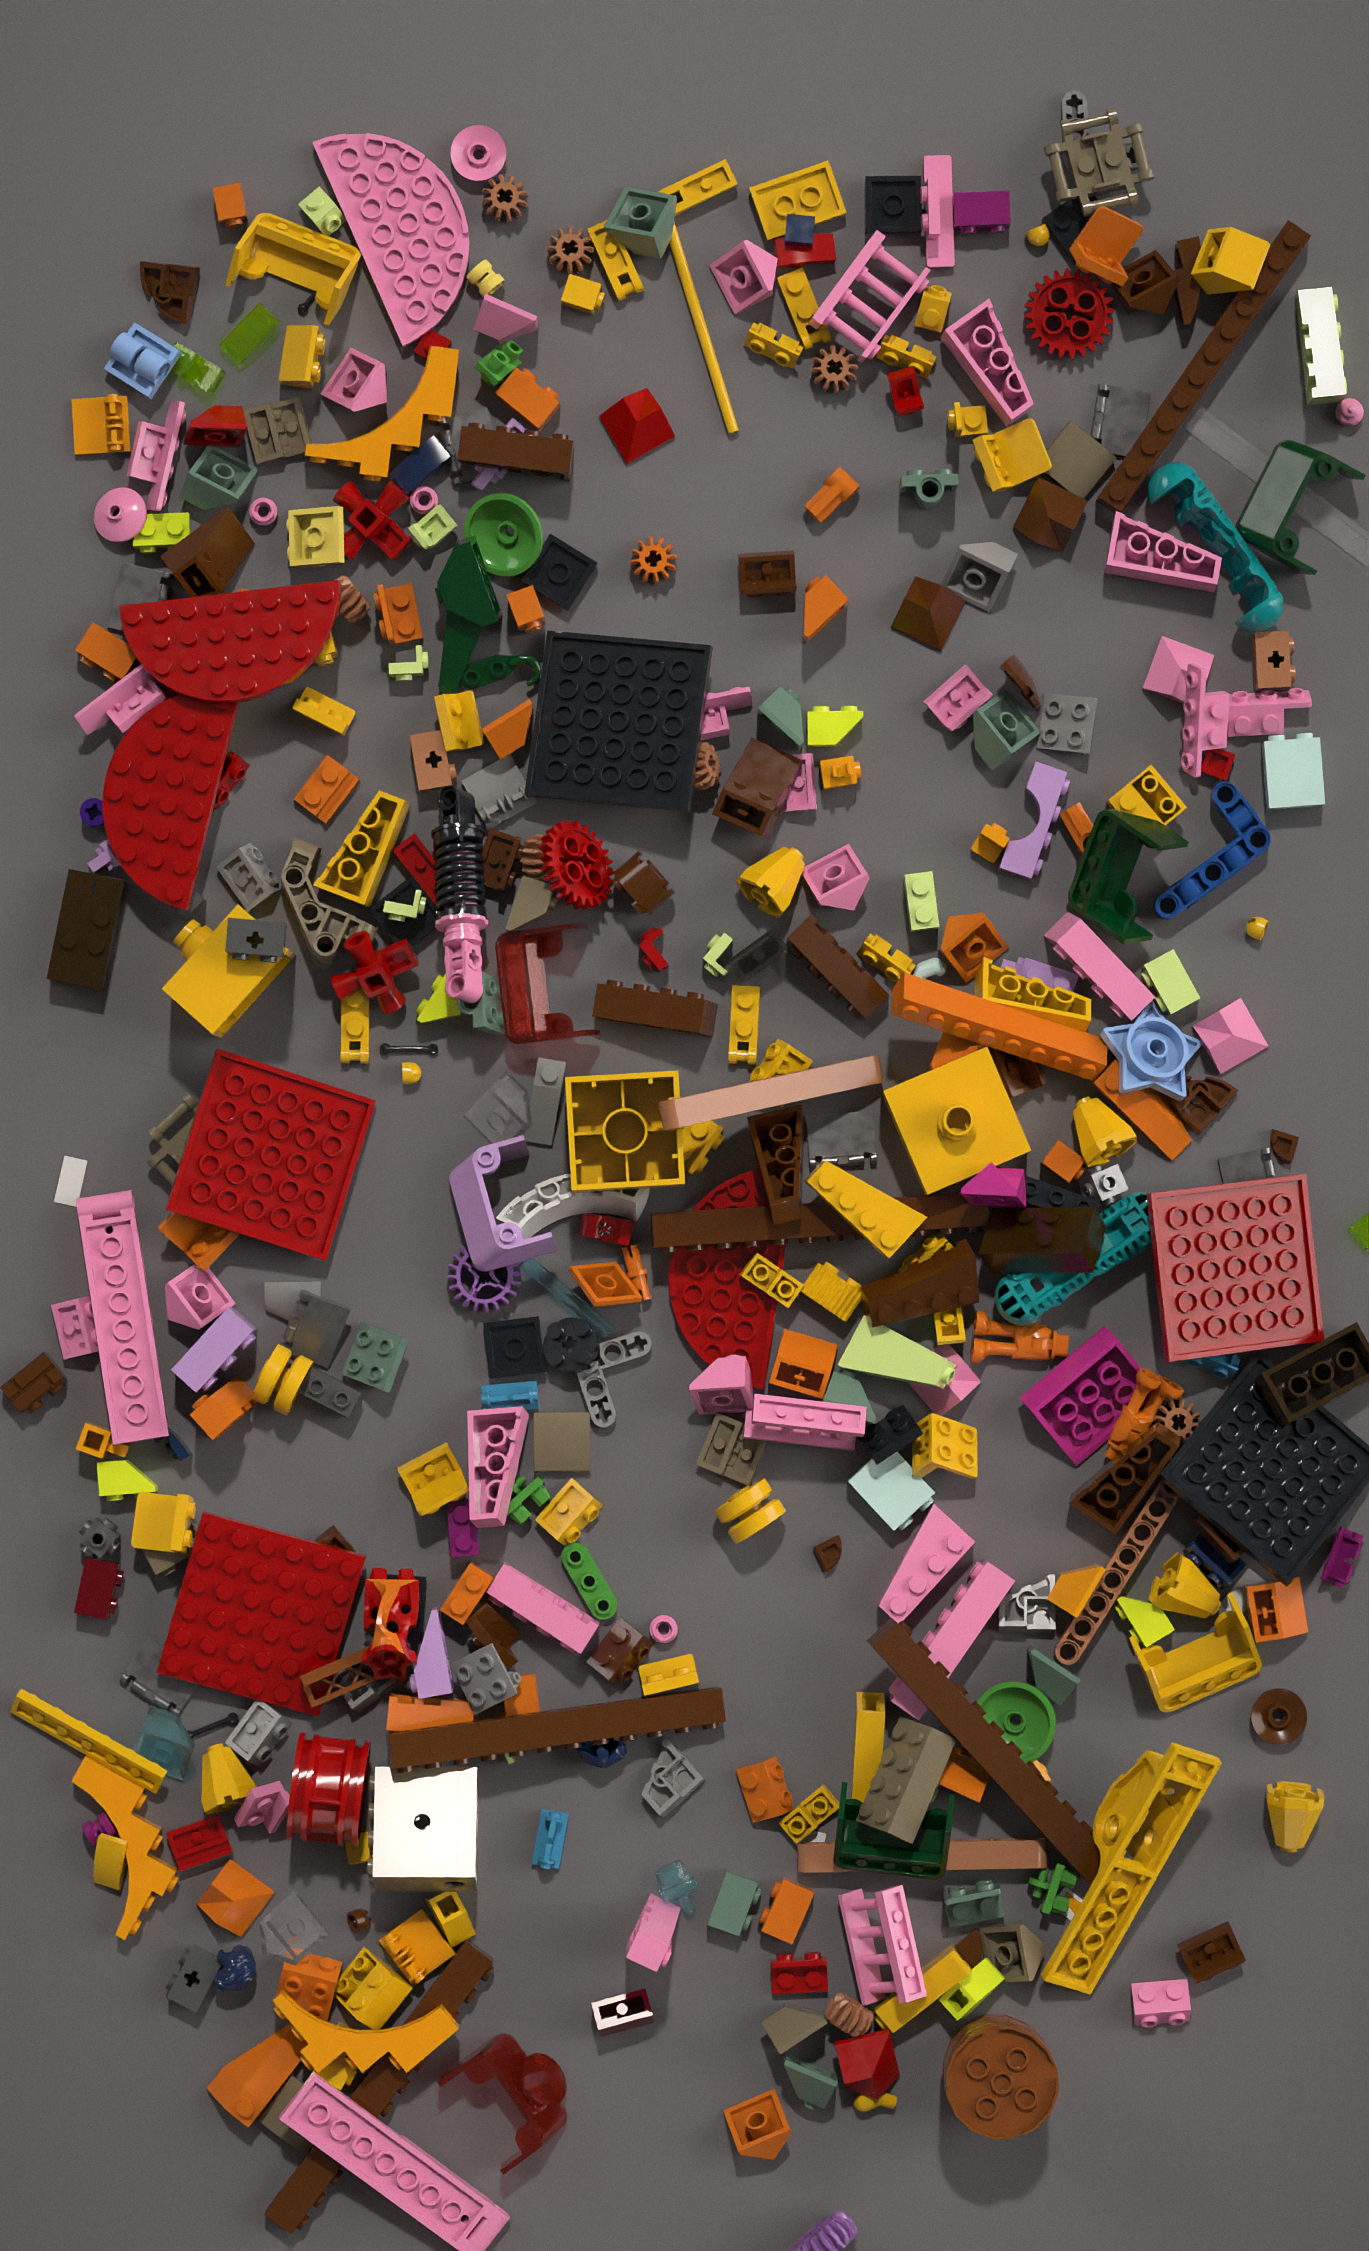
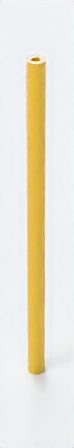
M674 222L672 239L669 244L728 434L738 432L739 429Z

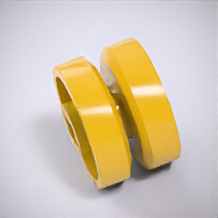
M278 1344L270 1358L266 1360L257 1378V1384L251 1399L264 1405L269 1402L276 1391L278 1393L273 1403V1410L287 1416L299 1395L298 1391L314 1361L300 1355L294 1360L289 1369L287 1366L291 1359L292 1351Z
M765 1478L751 1486L747 1485L714 1511L721 1523H728L739 1517L740 1520L732 1525L728 1531L735 1544L750 1537L786 1512L779 1499H772L763 1505L760 1503L772 1492V1488Z

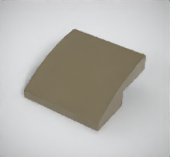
M299 396L243 410L256 464L304 454L305 443L312 444Z
M1069 420L1046 449L1052 467L1045 473L1066 490L1085 498L1117 457Z
M590 1412L534 1413V1472H590Z
M716 1413L696 1465L750 1486L768 1441L743 1438L744 1423Z
M290 2074L257 2117V2120L305 2155L313 2144L279 2119L281 2112L304 2084L303 2081Z

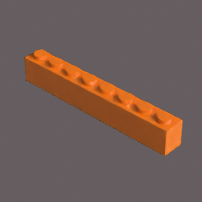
M904 973L892 989L891 1015L1095 1081L1107 1066V1045L1101 1037L908 973Z

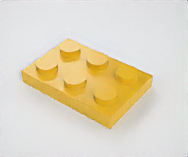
M829 160L749 187L767 242L785 236L787 214L815 216L814 226L847 214Z

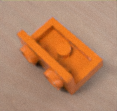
M777 1756L736 1769L753 1823L781 1816L793 1810L792 1795L787 1789L783 1777L784 1771Z

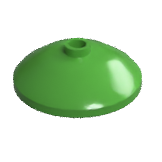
M507 493L490 494L478 500L467 514L464 524V538L475 535L488 572L506 577L518 575L529 569L538 559L543 545L541 523L534 510L521 498ZM509 526L513 528L514 535L509 532Z
M1006 1681L992 1686L982 1694L977 1703L986 1712L983 1717L989 1724L994 1721L1004 1731L1001 1737L1007 1744L1013 1741L1023 1752L1019 1757L1025 1764L1029 1760L1031 1762L1036 1760L1049 1748L1056 1731V1717L1049 1699L1038 1688L1021 1681ZM1013 1715L1019 1716L1021 1723H1012L1011 1717Z

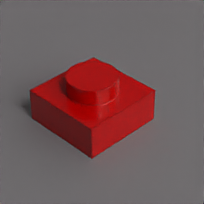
M430 329L422 335L414 353L427 360L430 346L449 348L452 341Z
M1222 749L1207 750L1201 765V773L1226 781L1236 754Z

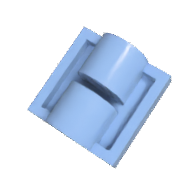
M134 322L128 333H121L113 342L110 349L111 358L104 369L144 396L152 399L182 353Z

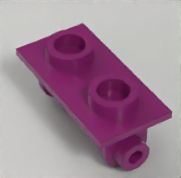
M1340 1527L1320 1579L1344 1588L1346 1583L1349 1584L1355 1565L1348 1563L1349 1557L1355 1560L1358 1559L1361 1548L1364 1545L1362 1541L1364 1536Z

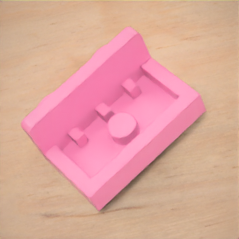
M963 665L923 702L940 723L952 732L964 726L968 717L986 704L993 694L980 682L967 665Z
M1187 1979L1131 1984L1135 2026L1141 2025L1144 2028H1151L1157 2024L1181 2025L1186 2021H1190L1191 2005Z

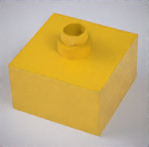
M238 904L214 931L207 925L201 927V924L194 919L180 931L173 942L179 949H182L180 955L187 961L162 988L163 991L211 1034L222 1038L296 956L285 946L284 958H277V963L260 961V956L249 955V960L231 959L232 954L225 952L228 918L256 920ZM255 933L254 938H249L248 942L253 944L255 949L258 944H263L264 939H261L258 933Z
M988 1047L881 1092L924 1195L931 1194L978 1174L991 1162L996 1166L1031 1151Z
M678 1071L565 1077L572 1193L680 1187L685 1185L682 1127L663 1130L658 1102L680 1098Z

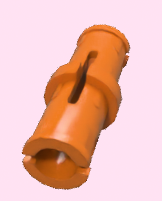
M639 1245L630 1246L633 1257L631 1256L629 1246L621 1248L628 1272L625 1274L640 1294L641 1289L644 1300L651 1299L652 1296L650 1295L645 1276L648 1272L647 1268H643Z

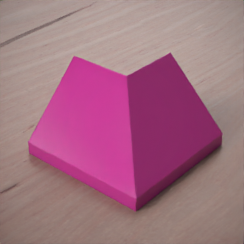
M991 1162L961 1188V1194L973 1206L1026 1208L1024 1169L997 1168Z

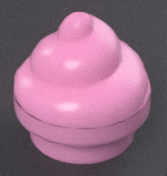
M1352 398L1342 400L1335 410L1338 422L1347 427L1357 425L1362 420L1364 414L1361 403Z

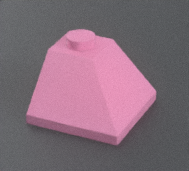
M729 1355L726 1358H717L689 1385V1390L699 1415L743 1413L746 1410H752L753 1388L751 1370L746 1356Z

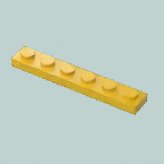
M20 1689L16 1695L10 1713L155 1794L158 1792L167 1774L166 1769L142 1757L134 1750L112 1740L109 1736L87 1726L84 1722L69 1716L61 1709L53 1707L34 1694Z

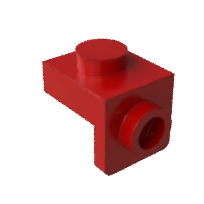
M914 366L887 374L892 402L897 415L912 414L924 409Z
M653 927L640 937L642 943L639 944V947L645 953L642 959L652 971L657 968L661 972L669 964L653 946L652 942L659 938L664 931L661 928L655 931Z

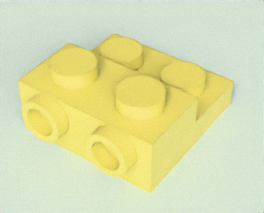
M332 506L288 510L286 527L289 533V547L287 549V556L290 566L309 568L345 563L343 507Z

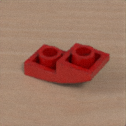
M813 234L812 247L784 244L785 238L774 240L775 256L778 258L777 268H802L806 264H833L837 260L833 234Z

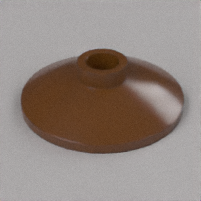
M1283 1688L1270 1689L1261 1694L1253 1704L1251 1710L1252 1726L1259 1737L1266 1742L1276 1745L1290 1743L1296 1740L1306 1727L1307 1710L1305 1704L1297 1694ZM1277 1710L1283 1713V1718L1279 1721L1273 1719V1713Z

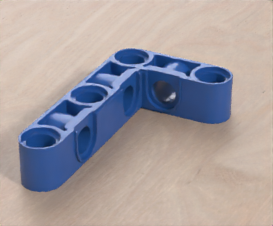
M1221 782L1212 789L1210 796L1213 805L1221 814V818L1224 817L1235 831L1236 839L1170 886V889L1155 900L1153 910L1159 918L1170 919L1185 908H1189L1251 863L1252 859L1270 846V833L1260 821L1252 806L1232 783ZM1218 789H1228L1231 792V800L1227 803L1221 802L1217 797ZM1253 833H1259L1263 836L1264 845L1261 848H1256L1251 844L1250 837ZM1208 866H1214L1218 869L1219 878L1216 881L1206 878L1205 869ZM1162 899H1170L1173 902L1174 910L1172 913L1165 914L1161 911L1160 902Z

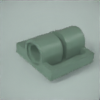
M951 469L935 470V474L924 475L923 470H909L907 475H902L900 479V494L914 493L916 504L926 510L937 507L944 492H956L958 487V474H952ZM931 487L935 490L936 495L934 497H927L923 494L922 489Z
M482 972L483 993L480 999L475 1003H468L457 999V1006L462 1013L473 1017V1028L497 1037L507 1036V1027L510 1024V1017L506 1007V1000L509 996L508 987L505 980Z
M361 1322L342 1375L390 1393L409 1340Z

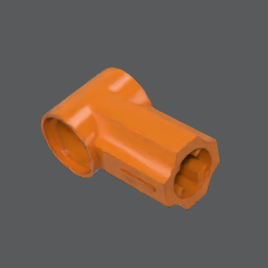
M841 466L823 483L824 486L804 505L808 513L820 524L841 503L844 504L860 488V485Z
M1079 802L1060 813L1059 816L1082 856L1084 851L1083 840L1089 837L1093 824Z

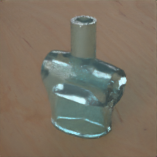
M682 1861L671 1862L656 1871L655 1875L659 1882V1891L666 1904L678 1900L685 1915L694 1912L695 1908L688 1894L697 1889L698 1886Z

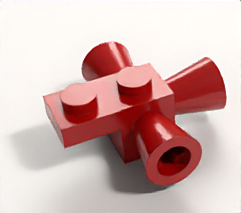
M390 480L377 502L367 498L364 499L353 481L345 484L335 494L333 502L351 513L347 519L354 525V527L344 533V554L351 560L355 559L367 538L373 540L394 561L413 542L412 538L389 516V514L410 500V497L393 481Z
M360 931L351 935L345 941L344 947L356 959V971L331 976V982L338 998L343 1002L363 988L369 999L377 996L382 1013L388 1014L397 1011L405 1004L406 998L394 986V976L419 966V959L407 938L374 952L370 935L367 931Z

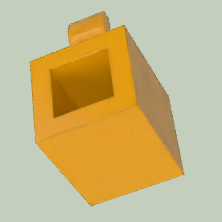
M853 756L821 760L819 762L823 790L857 785V778H862L859 761L854 762Z
M86 1422L76 1450L103 1459L106 1457L107 1451L126 1457L130 1446L126 1444L113 1445L110 1429Z

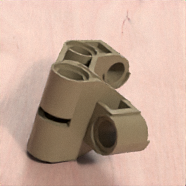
M295 837L282 870L281 885L311 952L314 964L319 968L327 969L335 964L342 946L351 935L360 931H367L371 942H373L378 927H374L365 921L357 919L356 916L318 901L309 877L317 864L322 848ZM290 874H297L302 880L298 884L293 885L288 883L286 878ZM311 909L316 912L317 916L313 920H306L302 916L303 911ZM327 948L331 951L324 953L320 949Z

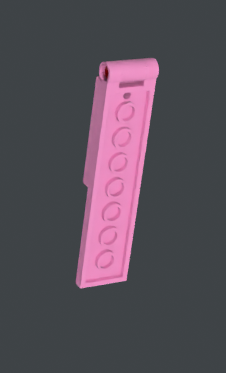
M127 1190L77 1198L76 1206L113 1445L170 1436L133 1191ZM109 1227H113L111 1234L107 1233Z
M315 2072L310 2075L279 2115V2119L458 2251H485L510 2219V2215L494 2204L491 2199L408 2138L396 2133Z

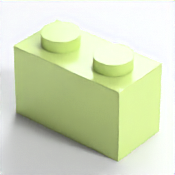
M933 872L904 875L910 932L938 929L940 926Z
M1174 949L1142 966L1144 972L1141 973V976L1147 987L1153 986L1158 996L1154 1000L1162 1013L1166 1011L1168 1015H1171L1200 999Z

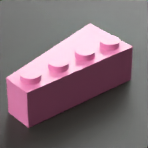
M989 298L945 329L940 338L1005 426L1008 427L1029 412L1034 403L1022 374L1016 366L1013 358L1014 355L1010 346L1008 347L1002 333L1003 329L999 320L997 321Z
M1116 511L1112 523L1104 573L1214 593L1218 584L1222 557L1190 543L1186 544L1168 533L1159 532L1148 527L1149 525L1143 522L1134 521Z
M1067 912L1044 934L1055 946L1053 950L1063 960L1067 958L1074 965L1072 970L1081 979L1087 978L1093 984L1090 987L1099 998L1103 999L1105 997L1112 1004L1109 1008L1120 1019L1124 1016L1132 1021L1155 998L1081 918Z
M523 1406L467 1411L470 1521L476 1528L505 1526L529 1414Z
M933 1502L878 1602V1606L897 1623L903 1621L975 1543L967 1533Z
M505 1562L486 1591L490 1595L488 1600L501 1608L504 1605L514 1610L513 1616L525 1623L528 1620L537 1625V1631L548 1638L551 1635L561 1641L560 1645L572 1653L577 1651L581 1654L599 1626V1621Z
M650 1893L627 1942L626 1958L655 1972L658 1971L659 1966L665 1968L672 1953L671 1938L681 1907Z

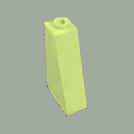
M865 1315L838 1363L839 1366L851 1372L944 1389L946 1384L951 1383L955 1376L954 1368L957 1365L884 1325L872 1328Z

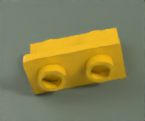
M310 687L305 688L301 698H297L292 707L295 712L342 736L345 735L356 714L353 709Z
M473 691L434 696L446 751H462L484 745Z
M777 1039L766 1050V1056L761 1064L752 1071L749 1082L807 1070L813 1061L788 1043Z
M713 1121L684 1126L682 1129L684 1170L691 1175L695 1171L701 1173L709 1161L705 1155L710 1148L716 1150L725 1136L721 1134L724 1128Z
M571 1478L537 1516L535 1521L566 1547L580 1537L581 1531L589 1522L596 1519L603 1504Z
M691 1653L640 1665L638 1668L644 1696L699 1683L694 1657Z

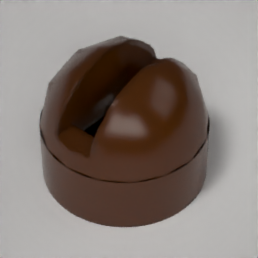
M359 1908L347 1913V1921L353 1932H361L370 1925L371 1918H366L367 1910Z

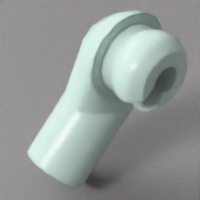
M931 958L920 962L916 966L913 975L923 979L933 975L942 976L945 974L947 966L940 958Z

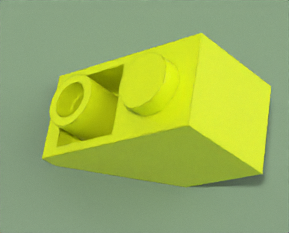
M828 706L813 707V711H807V747H836L863 719V711H857V706H841V711H829Z
M446 974L444 977L438 975L430 988L434 993L429 1001L423 999L415 1012L419 1015L417 1021L422 1024L462 1014L457 1006V998L449 996L446 992Z
M128 1459L97 1462L99 1496H106L107 1501L123 1500V1494H134V1498L137 1499L138 1494L141 1492L151 1493L158 1491L157 1484Z
M1122 1595L1117 1597L1116 1601L1118 1604L1114 1608L1122 1621L1125 1619L1129 1620L1133 1627L1129 1632L1131 1636H1135L1138 1644L1142 1642L1145 1647H1148L1175 1630L1164 1611L1153 1603Z
M985 1958L972 1969L969 1975L949 1989L939 2001L959 2021L968 2016L1006 1978L988 1958Z

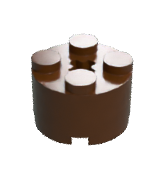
M638 850L613 872L615 878L612 882L621 893L628 892L633 898L630 903L640 914L647 912L650 915L675 893V890L673 888L666 889L669 882L649 859L647 861L640 859L644 854Z

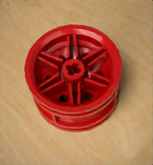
M300 1733L290 1789L286 1831L287 1840H293L294 1835H300L302 1842L310 1840L344 1846L345 1841H350L352 1848H358L367 1792L371 1741L365 1740L362 1746L357 1745V1739L345 1740L321 1737L318 1734H314L312 1740L307 1739L306 1733Z

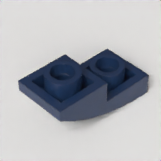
M433 435L407 456L390 475L406 494H412L430 475H435L453 455L439 438Z
M168 1427L170 1436L154 1439L155 1443L166 1438L168 1443L165 1446L173 1458L178 1457L180 1461L193 1454L185 1442L170 1427Z

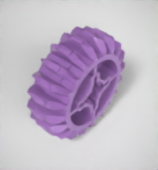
M461 1245L459 1249L464 1255L462 1257L457 1254L452 1255L454 1260L459 1261L457 1266L448 1264L449 1269L455 1270V1275L446 1276L447 1280L455 1279L456 1281L455 1285L449 1286V1290L453 1291L458 1288L460 1291L454 1299L458 1301L464 1296L466 1298L462 1305L464 1308H467L470 1302L475 1303L473 1312L479 1310V1304L484 1305V1313H489V1304H493L495 1311H499L498 1301L500 1300L508 1306L510 1302L505 1296L507 1294L512 1297L517 1296V1293L511 1290L512 1285L521 1287V1282L513 1281L514 1276H522V1271H513V1267L518 1266L520 1262L506 1266L508 1271L507 1284L499 1280L495 1276L494 1270H491L489 1275L497 1284L492 1281L487 1283L485 1280V1284L481 1283L476 1288L480 1276L472 1269V1267H476L468 1260L470 1257L469 1251ZM463 1267L470 1271L475 1278L469 1292L463 1286L461 1279ZM486 1285H491L502 1291L490 1299L476 1298L479 1291Z
M835 2211L809 2229L788 2251H842L854 2239L857 2227L854 2225L851 2217L847 2216L844 2211Z

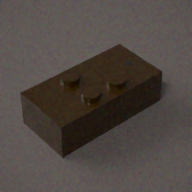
M73 869L68 870L47 974L48 980L105 991L127 881Z
M1095 1207L992 1208L979 1255L990 1273H1093L1106 1225Z
M1357 1322L1268 1369L1254 1379L1281 1428L1369 1382V1342Z

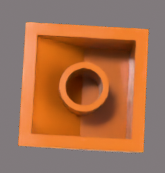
M827 575L822 579L818 576L815 577L805 587L803 640L806 643L848 605L849 599Z
M954 1745L938 1784L976 1802H980L989 1775L973 1757L970 1758L961 1754L963 1749Z

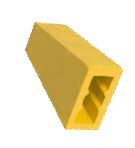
M856 1692L851 1799H857L862 1803L865 1800L871 1780L876 1774L883 1754L885 1728L884 1693Z
M952 1943L921 1968L927 1996L907 2003H899L897 1992H893L874 2008L877 2013L874 2019L883 2030L889 2028L892 2033L896 2032L972 1972L969 1963Z

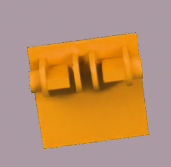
M108 394L107 397L71 399L75 455L131 452L127 396Z
M423 1909L378 1940L411 1985L419 1983L425 1978L424 1976L456 1954Z

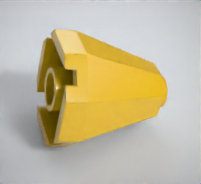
M783 846L746 868L736 881V884L750 902L754 898L760 902L757 907L762 912L779 918L790 905L804 869L803 855L794 847L787 848Z
M1088 1096L1075 1104L1076 1108L1073 1110V1116L1082 1158H1084L1088 1169L1098 1165H1105L1110 1162L1109 1157L1113 1155L1119 1157L1137 1143V1136L1131 1126L1098 1098L1091 1099Z
M1176 1552L1161 1567V1570L1165 1571L1162 1578L1160 1579L1156 1576L1153 1580L1148 1600L1167 1611L1205 1619L1209 1615L1213 1616L1221 1605V1601H1219L1220 1594L1191 1560Z
M223 1743L208 1747V1752L202 1755L201 1802L204 1812L211 1815L234 1809L233 1806L239 1804L242 1805L250 1790L258 1787V1785L231 1747H224Z
M1280 1781L1277 1782L1276 1788H1273L1272 1783L1267 1784L1266 1800L1275 1844L1280 1846V1849L1284 1852H1297V1849L1304 1848L1324 1806L1323 1790L1317 1788L1315 1793L1311 1791V1785L1297 1782Z

